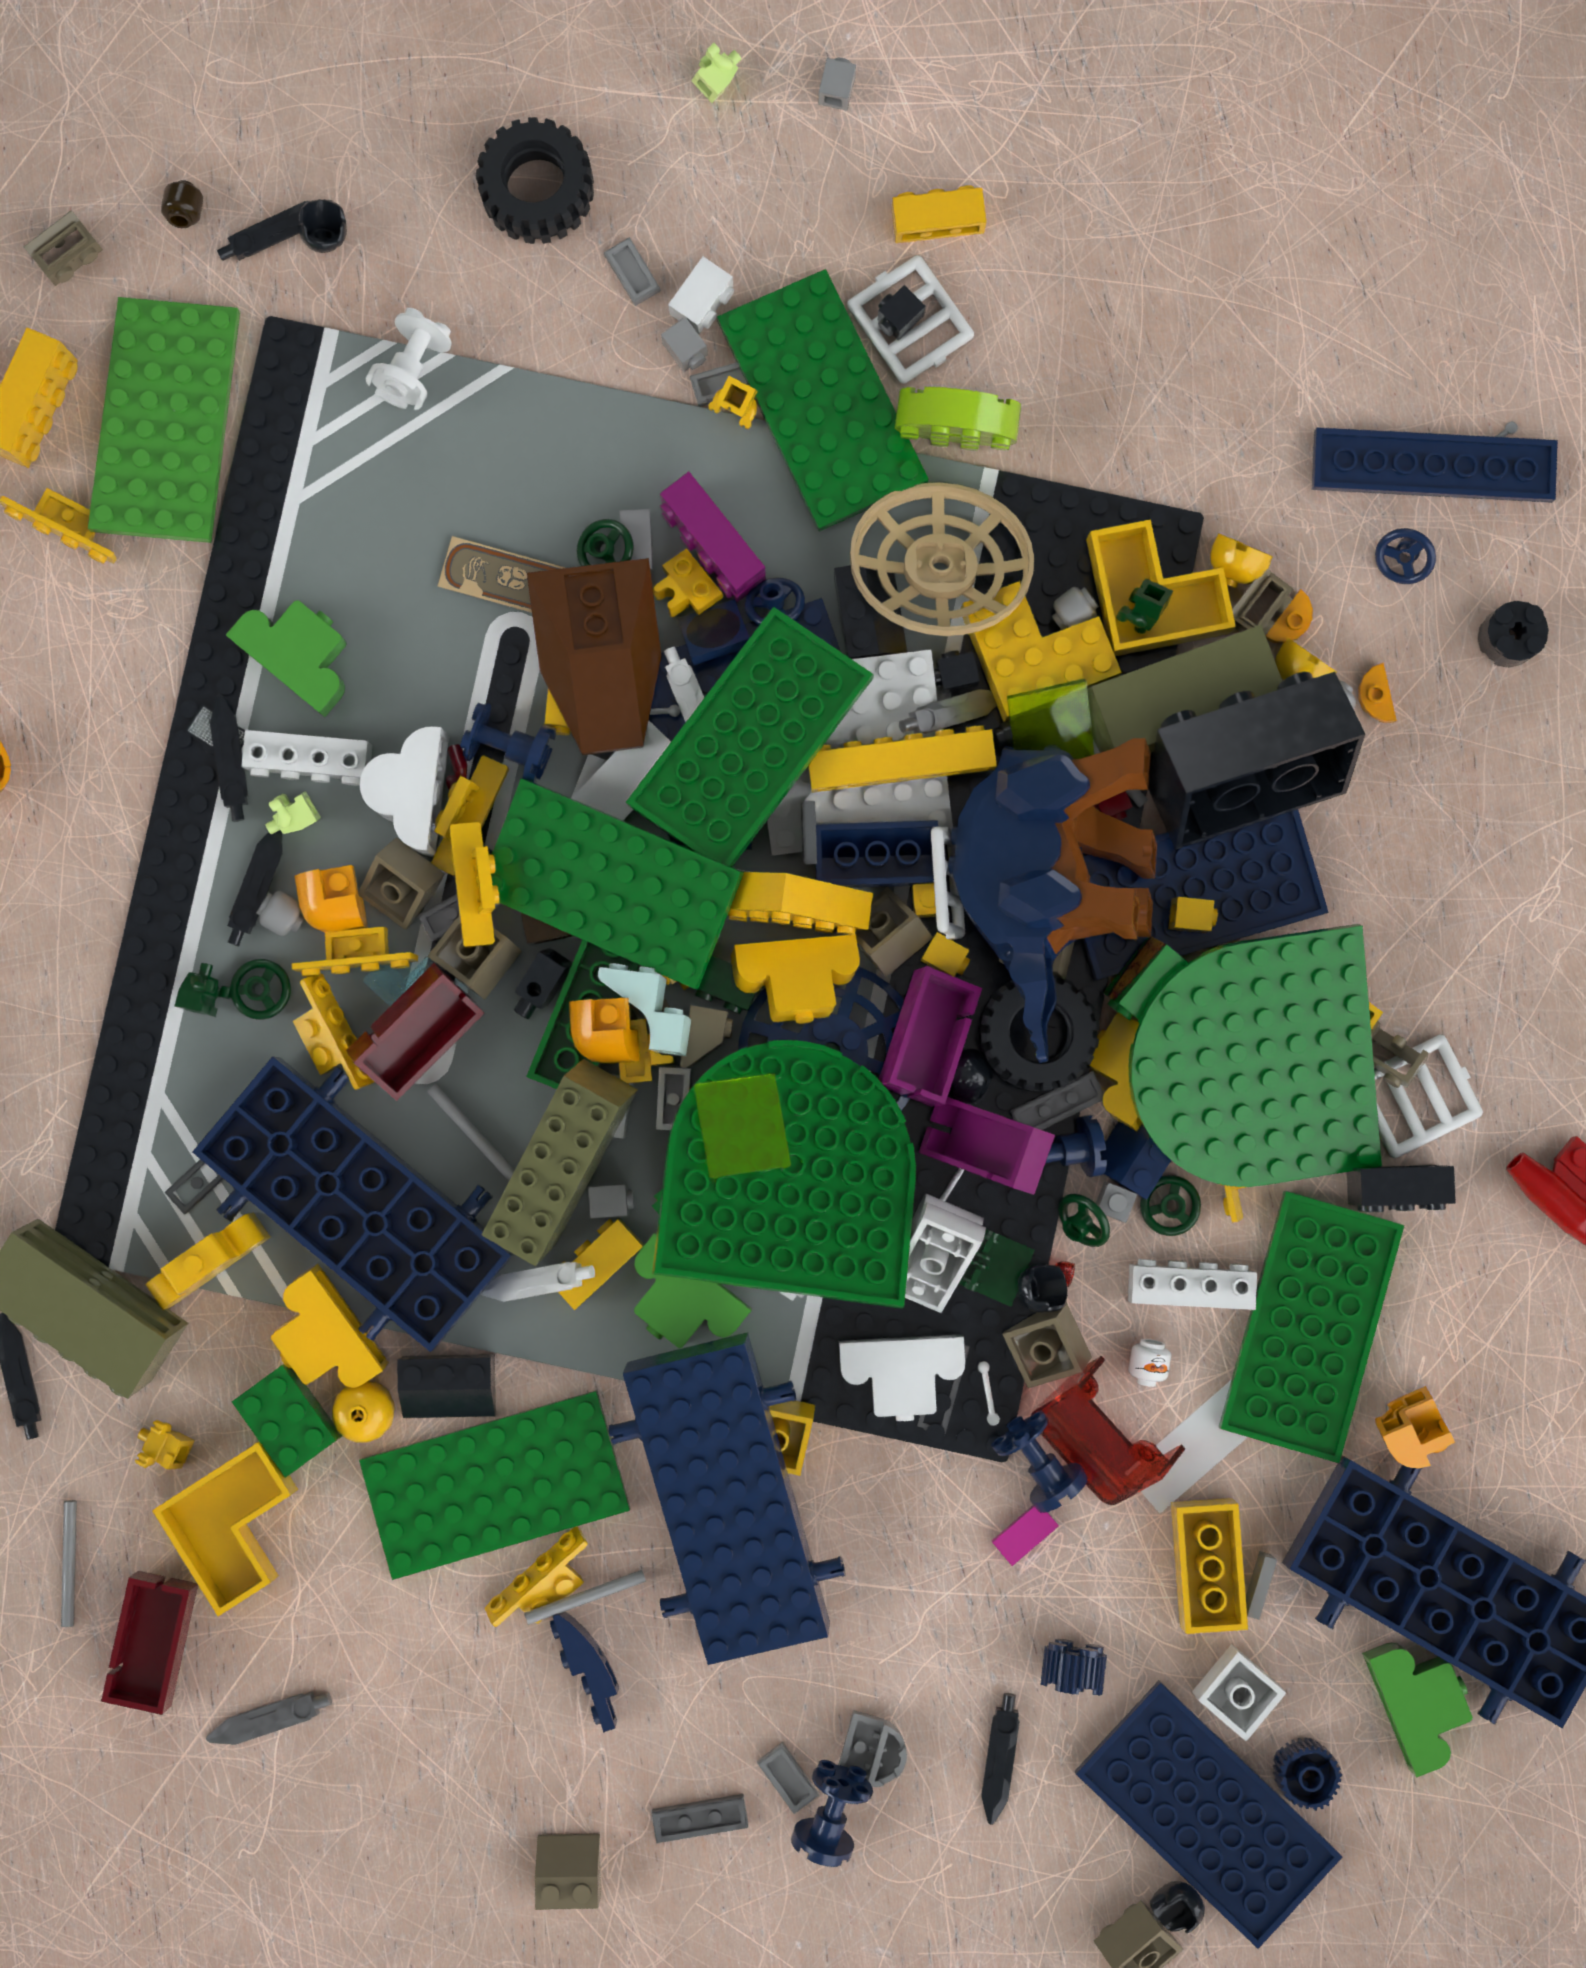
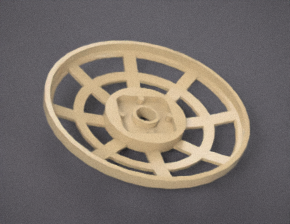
M937 482L922 483L903 491H894L876 501L864 513L856 525L851 541L850 564L857 588L878 613L909 630L930 635L953 636L978 632L993 626L1009 616L1020 605L1028 592L1033 576L1034 553L1026 529L1016 515L1004 504L974 488ZM932 498L931 515L914 517L900 525L887 512L906 502ZM944 498L970 503L985 510L990 515L980 526L963 518L944 515ZM878 519L888 530L889 534L881 543L877 559L859 555L865 534ZM1000 522L1008 528L1015 538L1022 558L1009 561L1003 560L999 546L989 535ZM932 525V534L923 536L916 541L907 534L908 531L915 528ZM945 525L962 529L971 535L963 541L958 537L945 534ZM896 540L907 550L904 563L886 561L888 552ZM982 542L990 552L994 563L978 564L973 549ZM936 563H943L948 568L945 570H938L933 565ZM860 567L877 570L880 582L891 597L890 599L881 603L871 594L863 582ZM1023 570L1021 585L1013 601L1008 606H1005L993 600L1002 586L1004 573ZM887 572L904 574L910 586L898 593L891 584ZM995 574L993 584L985 595L972 587L976 576ZM921 594L935 599L936 610L922 608L909 601ZM964 595L974 602V604L968 607L949 611L948 599ZM902 606L915 614L936 618L938 626L912 621L893 611ZM982 608L996 614L980 622L963 626H950V619L968 616Z

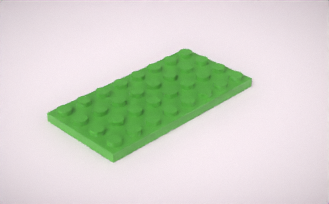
M118 297L88 522L90 532L205 543L212 542L240 319L238 308Z

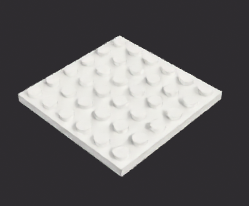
M931 649L852 659L873 673L874 678L824 745H831V749L844 748L843 743L861 741L862 745L874 744V739L892 737L894 742L905 740V735L914 734L913 730L901 732L899 721L909 718L908 713L916 711L918 707L938 702ZM936 731L923 733V738L934 737ZM809 767L805 769L767 820L772 856L802 852L801 803L803 801H815L816 824L938 820V827H949L951 832L953 828L947 776L812 793Z

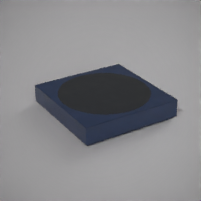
M735 599L710 607L700 615L695 612L677 618L693 665L739 651L749 640L748 632Z

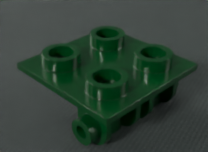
M986 1229L982 1244L958 1284L1011 1307L1018 1292V1278L1028 1268L1035 1250Z

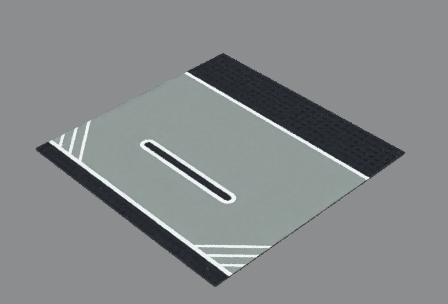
M269 316L265 319L55 1231L112 1270L153 1278L161 1273L160 1269L209 1234L220 1232L241 1216L254 1212L271 1238L202 1285L199 1289L286 1307L283 1301L285 1289L298 1276L318 1263L360 1323L363 1324L376 1307L251 1201L245 1204L232 1222L223 1217L224 1213L222 1215L218 1213L216 1209L220 1207L234 1190L233 1186L223 1179L185 1215L164 1192L200 1160L192 1151L272 1056L281 1057L315 1087H320L334 1071L333 1069L320 1076L293 1023L295 1019L313 1008L300 984V981L306 977H302V972L292 970L291 963L326 960L325 933L311 927L304 919L296 933L290 930L285 936H278L260 925L258 917L251 934L244 933L239 947L227 943L233 929L227 926L230 920L229 916L256 845L269 832L265 824L274 819L273 815L277 813V811H272L269 802L281 794H286L290 803H294V798L306 791L321 816L317 822L302 830L286 834L282 833L283 854L268 891L271 894L283 891L298 900L295 875L316 869L325 870L347 865L354 866L359 891L375 856L396 837L400 838L394 829L393 822L383 818L365 803L360 792V785L342 784V779L330 778L329 783L311 781V776L301 775L299 780L282 779L279 773H269L267 778L251 776L250 771L245 768L248 805L242 806L244 820L232 822L230 808L224 807L223 800L221 799L214 750L186 733L185 729L202 703L213 710L216 696L222 695L237 718L238 726L244 730L365 740L373 745L371 760L382 754H400L405 740L413 732L424 727H441L450 737L449 746L454 744L460 745L465 731H471L475 721L472 720V715L478 702L481 704H491L487 726L511 735L515 730L536 737L541 726L545 724L548 687L539 669L532 613L438 587L452 536L565 568L579 567L581 565L577 558V544L587 526L601 519H613L620 522V510L650 509L653 560L651 579L652 587L654 588L657 583L667 577L662 565L687 548L680 539L682 535L678 527L674 526L671 528L661 515L663 511L660 508L662 504L660 493L688 471L765 566L766 579L786 578L795 582L804 593L805 603L819 598L823 599L840 650L846 655L834 582V568L851 565L852 537L856 525L866 511L819 532L765 420L754 418L752 427L747 430L745 426L741 427L739 425V420L742 417L736 414L722 411L716 414L714 410L711 411L708 408L444 352L440 353L425 349L419 361L423 369L418 378L427 391V397L420 409L414 410L415 405L408 404L406 409L386 402L375 394L377 387L372 382L368 386L366 376L373 364H391L394 355L397 352H403L406 344ZM916 453L929 478L928 483H950L974 488L1004 504L1022 523L1031 540L1034 553L1033 576L1025 596L1042 638L1062 630L1052 617L1056 613L1053 604L1058 597L1072 587H1078L1080 590L1085 587L1099 606L1095 610L1097 611V617H1100L1104 627L1086 541L1090 531L1151 519L1163 579L1193 573L1204 520L1203 515L1199 512ZM932 498L906 502L887 512L900 525L914 517L931 515ZM944 498V515L963 518L977 526H980L990 515V513L970 503ZM878 519L865 534L859 555L877 559L881 543L889 534L888 530ZM1000 522L989 535L999 546L1003 560L1009 561L1022 558L1015 538L1008 528ZM932 525L915 528L908 531L907 534L916 541L923 536L932 534ZM945 525V534L958 537L963 541L971 535L962 529ZM603 528L595 533H602L608 536L612 529ZM621 535L614 544L613 556L616 562H620L622 559ZM896 540L888 552L886 561L904 563L907 550ZM982 542L973 549L978 564L994 563L990 552ZM606 544L601 546V552L605 550ZM694 549L690 553L699 563L700 558ZM586 553L591 565L605 563L604 560ZM936 563L933 565L938 570H945L948 568L943 563ZM1023 570L1004 573L1001 588L1019 581L1021 584ZM714 573L708 575L718 587L717 584L719 582ZM895 573L897 590L900 593L910 585L904 574ZM995 574L976 576L972 587L985 595L993 584ZM793 592L784 600V610L795 606L796 598ZM723 594V598L711 607L734 600V598L731 596L728 599ZM921 594L909 601L919 607L936 610L935 599ZM964 595L948 599L949 611L961 609L962 603L970 599ZM654 596L661 652L674 646L676 648L685 645L686 642L677 618L695 613L696 611L689 604V607L675 617H670L667 603L673 597H666L658 601ZM746 597L738 603L736 602L744 624L752 622L745 611ZM299 600L315 614L320 610L334 622L331 627L346 640L347 645L328 668L338 674L344 681L345 692L326 717L322 716L226 636L243 614L250 610H259L275 624L294 601ZM902 606L900 607L903 617L923 624L938 626L936 618L921 616ZM754 607L756 613L763 618L770 612L767 608ZM962 617L950 619V626L965 625ZM904 627L907 651L914 652L931 649L933 669L936 668L937 659H941V654L955 650H958L960 654L974 652L980 679L978 687L942 694L940 686L936 687L937 701L979 689L991 691L969 634L953 636L930 635ZM1177 645L1116 656L1122 672L1120 676L1174 657ZM1078 695L1028 713L1029 718H1036L1041 734L1036 736V743L1017 750L1044 751L1047 745H1057L1061 750L1068 752L1074 759L1091 756L1092 754L1059 718L1068 709L1092 736ZM997 706L988 715L941 729H953L954 734L966 733V728L972 726H984L985 730L992 729L996 764L998 766L1002 751L997 742L994 728L1000 727L1003 719ZM570 732V735L567 736L556 735L555 740L549 738L548 745L553 750L541 779L536 778L537 784L569 798L572 797L588 755L581 754ZM481 743L473 759L467 761L468 780H471L482 756H486L509 767V772L481 829L483 846H488L493 851L518 784L523 776L525 766L505 759L506 752ZM615 751L591 755L608 760ZM1152 752L1150 756L1149 779L1154 752ZM449 755L447 756L445 778L448 775L454 774ZM994 770L947 776L953 827H958V818L973 789ZM446 781L444 782L441 810L445 809L449 800V789ZM1140 790L1146 796L1147 790ZM1129 797L1133 807L1126 812L1128 817L1120 821L1139 829L1144 804L1139 808ZM635 810L623 820L670 840L666 832ZM767 821L751 841L752 850L743 852L733 865L735 869L750 872L788 873L816 880L815 864H805L802 862V852L772 856ZM438 835L437 849L443 839L440 835ZM944 844L945 860L948 861L947 845ZM420 854L422 857H424V858H425L426 860H428L430 863L432 862V860H433V858H434V857L425 856V855ZM444 872L445 875L435 894L419 914L457 894L453 875ZM946 875L947 891L950 892L949 876ZM912 886L888 887L913 911ZM886 887L853 889L873 893L874 898ZM365 899L363 900L368 928H388L389 954L411 952L418 955V962H409L410 967L392 969L391 964L380 965V970L361 971V967L350 968V973L331 974V970L320 971L329 983L331 991L357 1039L365 1031L371 1034L373 1030L370 1026L435 963L427 956L439 942L438 940L433 943L430 940L418 916L410 927L405 930ZM505 905L492 911L493 928L511 940L522 952L485 1000L436 964L479 1005L485 1014L397 1101L376 1082L355 1090L351 1082L348 1081L334 1098L335 1103L455 1204L462 1205L478 1184L486 1190L480 1195L478 1201L487 1191L493 1198L489 1200L476 1216L477 1222L484 1228L509 1181L427 1091L434 1084H437L508 1163L516 1169L557 1090L527 1078L526 1075L564 983L549 1005L542 1009L536 1008L530 1019H526L514 1011L515 1006L521 999L515 993V990L539 951L551 947L573 962L582 939L573 936L530 946L526 941L521 912ZM948 905L949 922L952 923L951 906ZM964 909L965 935L961 939L951 940L969 950L966 957L970 959V962L962 976L956 973L954 977L982 988L974 1014L962 1018L956 1017L955 1021L964 1018L972 1020L963 1049H976L982 1053L979 1035L981 1015L992 995L1010 982L1012 978L1005 965L999 962V957L972 923ZM727 916L712 955L731 963L730 955L734 945L848 934L838 933L837 928H834L833 933L816 932L814 925H812V929L793 927V921H790V924H779L771 922L772 918H769L768 923H758L750 921V917H747V922H737L729 920ZM936 917L919 918L932 937L937 932L946 937V934L938 931ZM1083 938L1074 942L1066 979L1073 982L1077 989L1084 991L1090 1004L1093 1003L1096 1010L1094 1012L1096 1021H1099L1105 996L1103 992L1107 987L1108 977L1099 980L1094 979ZM932 939L887 977L878 970L858 947L859 967L875 973L888 982L905 1000L914 970L926 966L931 967L920 960ZM254 959H267L279 964L287 973L291 983V995L285 1008L276 1016L264 1020L246 1017L237 1010L232 999L217 997L215 1001V1008L218 1009L216 1017L189 1012L174 1006L179 987L189 972L198 974L201 963L213 965L210 977L218 980L219 988L221 986L230 987L232 977L237 969L244 963ZM256 968L247 972L242 978L240 985H244L252 976L262 977L266 968ZM274 974L269 983V994L276 1004L282 993V985L278 976ZM861 978L857 994L871 1001L885 1018L901 1011L896 1002L882 988L866 978ZM678 982L673 985L670 983L669 985L666 984L664 994L670 1008L683 1010V1015L689 1017L690 1005L727 1011L729 1013L728 1019H733L734 1021L731 1039L725 1038L724 1045L690 1068L692 1069V1088L712 1066L728 1055L738 1051L741 1027L748 1011L742 1009L740 1014L724 1008L725 1002L713 998L712 1002L695 996L697 990L691 987L683 990ZM261 983L255 987V992L259 995L264 990ZM536 983V989L541 993V987ZM833 983L834 988L845 989L846 984L836 985ZM762 986V988H761L759 991L756 992L755 997H754V999H753V1002L755 1001V999L757 998V996L760 994V992H761L764 988H766L765 986ZM240 995L244 1004L249 1008L258 1011L267 1010L262 1001L251 1000L246 995ZM835 997L836 1005L831 1014H837L842 998ZM767 998L754 1020L772 1025L773 1021L770 1018ZM855 1002L853 1003L849 1019L855 1022L861 1029L877 1022L865 1008ZM1023 1007L1012 1020L1010 1026L1011 1042L1016 1051L1024 1058L1038 1061L1036 1058L1037 1050L1030 1040L1031 1035L1023 1021ZM1055 1008L1047 1024L1048 1060L1061 1052L1065 1046L1068 1034L1066 1022ZM638 1010L642 1018L646 1019L645 1015L640 1010ZM646 1019L647 1028H648V1030H649V1032H650L649 1024H648V1021H647V1019ZM795 1020L784 1021L781 1028L799 1033L806 1023L798 1024ZM894 1027V1028L891 1029V1031H892L893 1034H894V1031H895V1028H896V1027ZM750 1032L748 1047L767 1043L768 1037ZM883 1033L867 1040L868 1057L884 1062L886 1058V1045ZM833 1043L824 1045L839 1051L838 1046ZM671 1055L674 1059L673 1064L651 1065L652 1081L633 1083V1087L638 1089L630 1104L625 1139L612 1138L561 1237L552 1250L537 1266L514 1254L494 1279L502 1274L561 1264L564 1261L572 1262L578 1257L574 1251L587 1239L592 1244L600 1236L597 1230L609 1219L615 1222L620 1218L644 1245L657 1232L659 1214L652 1205L657 1202L654 1195L662 1189L666 1151L670 1130L656 1129L659 1067L681 1068L682 1056ZM619 1063L601 1064L600 1068L606 1072L620 1075ZM342 1065L338 1066L339 1068H341V1069L344 1071V1074H346V1072H345L343 1066H342ZM1087 1065L1083 1070L1084 1073L1079 1077L1089 1073L1090 1065ZM992 1068L993 1078L983 1097L975 1102L965 1103L1013 1120L1010 1113L1011 1110L1052 1090L1030 1091L1014 1087L1009 1082L1003 1081L998 1077V1074ZM870 1071L873 1075H875V1076L879 1079L880 1074H877V1073H874V1072ZM888 1090L897 1102L901 1095ZM910 1098L901 1112L905 1117V1126L915 1152L916 1182L913 1219L923 1196L929 1194L940 1199L958 1167L919 1153L928 1126L951 1134L952 1128L930 1121L935 1106L931 1107ZM1080 1112L1043 1129V1131L1055 1135L1052 1143H1056L1057 1136L1074 1133L1075 1121L1080 1116ZM1060 1161L1045 1163L1034 1195L964 1170L945 1202L983 1217L982 1226L986 1227V1229L1034 1249L1035 1251L1028 1267L1042 1263L1049 1265L1059 1218V1203L1063 1198L1069 1166H1062ZM204 1164L173 1193L184 1205H187L218 1174L207 1164ZM201 1177L203 1179V1186L199 1189H194L191 1186L192 1178ZM627 1184L628 1190H633L634 1208L629 1209V1215L590 1218L588 1187ZM638 1251L576 1310L558 1292L505 1302L480 1295L443 1339V1342L624 1381L623 1371L629 1361L726 1337L714 1335L709 1330L707 1320L702 1322L682 1348H677L664 1336L661 1340L653 1336L646 1329L649 1324L634 1313L636 1305L656 1281L655 1278L646 1279L637 1273L634 1264L635 1258L639 1253ZM722 1284L752 1308L748 1316L730 1336L748 1332L764 1387L792 1381L794 1385L792 1389H795L796 1401L815 1405L813 1422L997 1462H1006L1009 1455L999 1456L991 1444L1008 1431V1423L1017 1417L1024 1379L1005 1341L1003 1333L1037 1313L1025 1307L1018 1292L1010 1307L958 1284L940 1313L905 1298L903 1308L804 1295L802 1298L796 1295L792 1301L778 1291ZM392 1320L383 1328L408 1334ZM962 1335L964 1337V1345L970 1346L946 1434L941 1425L945 1411L951 1406L949 1396L954 1379L946 1380L936 1374V1412L925 1415L923 1423L929 1426L927 1430H924V1428L917 1426L920 1415H914V1420L896 1421V1416L877 1417L873 1410L872 1378L869 1377L863 1384H850L843 1378L840 1368L839 1341ZM982 1361H986L990 1365L988 1376L994 1409L1000 1418L999 1423L995 1426L990 1425L987 1421L989 1410L982 1373L978 1371V1364Z

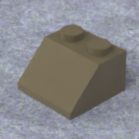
M396 837L375 856L358 894L403 929L407 930L435 894L445 873Z
M888 887L872 899L869 929H856L855 931L858 947L885 977L933 938L919 917Z
M459 915L427 957L485 1000L522 951L511 940L494 928L495 942L492 945L464 947Z
M690 1005L689 1018L691 1019L687 1054L681 1057V1068L690 1069L724 1045L725 1038L731 1039L734 1021L733 1019H728L729 1013L727 1011Z
M1067 1302L1061 1310L1037 1312L1003 1333L1028 1388L1082 1373L1092 1358Z
M600 1834L538 1835L535 1867V1910L598 1908L601 1899Z
M1141 1900L1137 1904L1129 1906L1124 1911L1123 1916L1114 1924L1104 1927L1100 1932V1936L1094 1940V1943L1111 1968H1163L1184 1950L1169 1930L1154 1915L1153 1911Z

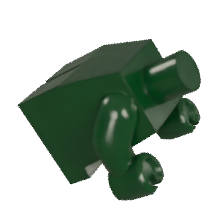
M1145 578L1141 586L1135 588L1129 597V601L1135 603V607L1131 610L1128 606H1123L1117 614V620L1121 622L1130 621V623L1135 625L1134 630L1137 633L1144 634L1146 630L1150 631L1168 606L1173 590Z
M201 963L198 974L192 972L187 974L179 987L174 1006L189 1012L216 1017L218 1009L215 1008V1001L217 997L231 999V988L228 986H221L219 988L218 980L210 977L213 965Z

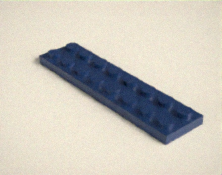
M1317 427L1314 430L1312 490L1552 503L1556 500L1558 440Z

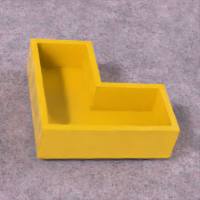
M1151 519L1090 531L1086 541L1103 624L1115 657L1228 635L1236 627L1223 567L1163 579ZM1146 578L1173 590L1168 606L1151 630H1146L1144 634H1140L1134 630L1135 625L1130 623V621L1121 622L1116 617L1123 606H1128L1133 610L1135 603L1130 602L1129 597L1133 590L1137 587L1139 588Z
M1020 581L1000 588L993 600L1008 606L1019 591ZM1026 596L1009 616L997 624L978 632L969 633L1003 722L1081 694L1091 686L1119 677L1122 673L1099 616L1042 638ZM971 600L963 602L961 609L974 604V602ZM982 608L962 618L965 625L980 622L996 614Z
M744 872L727 916L729 920L737 922H747V917H750V921L758 923H768L769 918H772L771 922L779 924H790V921H793V927L812 929V925H814L816 932L833 933L834 928H837L838 933L855 935L856 929H869L873 893L788 873Z
M257 1442L152 1510L218 1617L270 1584L279 1576L247 1523L291 1496L298 1488L290 1475L286 1478L260 1442Z

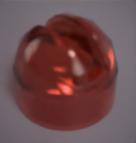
M1060 1261L1054 1266L1060 1267L1065 1275L1067 1287H1070L1076 1264Z

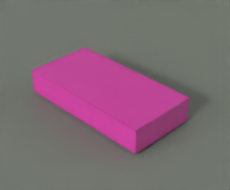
M1032 1505L992 1540V1543L1013 1566L1059 1525L1048 1512L1040 1513Z

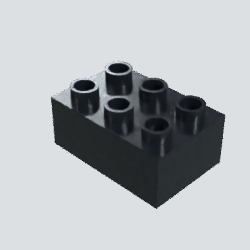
M1335 671L1313 678L1310 672H1299L1283 680L1278 685L1276 691L1255 697L1251 691H1241L1226 698L1219 705L1218 710L1196 716L1192 710H1183L1166 718L1162 722L1160 729H1157L1148 790L1173 846L1177 850L1346 794L1365 738V732Z

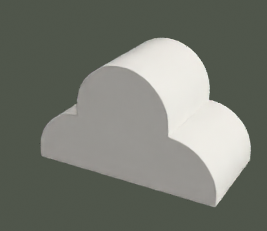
M441 727L418 729L405 740L400 754L387 753L373 758L363 769L359 784L365 803L383 818L393 822L398 837L416 852L430 857H434L437 850L438 834L434 832L436 828L435 820L442 807L448 756L447 749L450 739Z
M929 1194L923 1196L912 1219L905 1298L941 1313L982 1244L986 1227L982 1226L983 1217Z

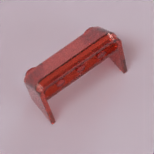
M1100 1356L1088 1363L1082 1373L1072 1375L1037 1406L1031 1415L1041 1410L1048 1418V1424L1041 1433L1043 1438L1067 1464L1078 1463L1082 1466L1088 1477L1086 1485L1098 1499L1105 1504L1116 1505L1162 1480L1184 1452L1185 1447L1181 1444L1162 1454L1152 1442L1139 1440L1132 1444L1092 1400L1099 1392V1385L1093 1374L1105 1361Z

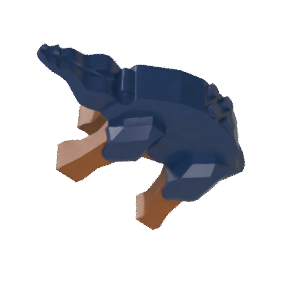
M1133 738L1114 749L1082 759H1074L1068 752L1061 750L1057 745H1047L1044 751L1015 750L1013 747H1004L998 766L985 780L973 789L958 818V827L952 828L951 841L952 845H956L955 856L949 857V873L953 874L962 905L972 923L1003 961L1015 986L1025 1000L1023 1021L1031 1035L1030 1040L1037 1050L1036 1058L1039 1063L1048 1061L1047 1024L1057 1001L1053 961L1059 953L1077 939L1112 932L1124 939H1137V936L1151 937L1153 900L1151 899L1149 888H1115L1090 883V874L1083 858V854H1088L1122 863L1143 879H1155L1157 842L1153 829H1138L1100 812L1093 806L1126 790H1148L1151 753L1147 746L1146 738Z

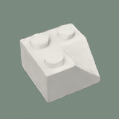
M1232 1644L1192 1691L1198 1701L1245 1741L1251 1737L1286 1694L1277 1682Z

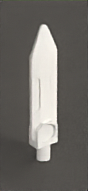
M674 646L664 650L669 665L665 666L667 671L666 677L684 720L687 722L704 699L692 667L687 664L685 658L680 660Z
M566 1262L502 1274L491 1281L481 1295L505 1302L570 1290L574 1287L582 1286L583 1279L594 1278L595 1269L592 1265L582 1267L577 1262Z

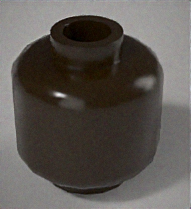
M186 180L168 184L164 189L161 204V213L172 226L181 229L188 228L200 220L203 206V195L200 190Z

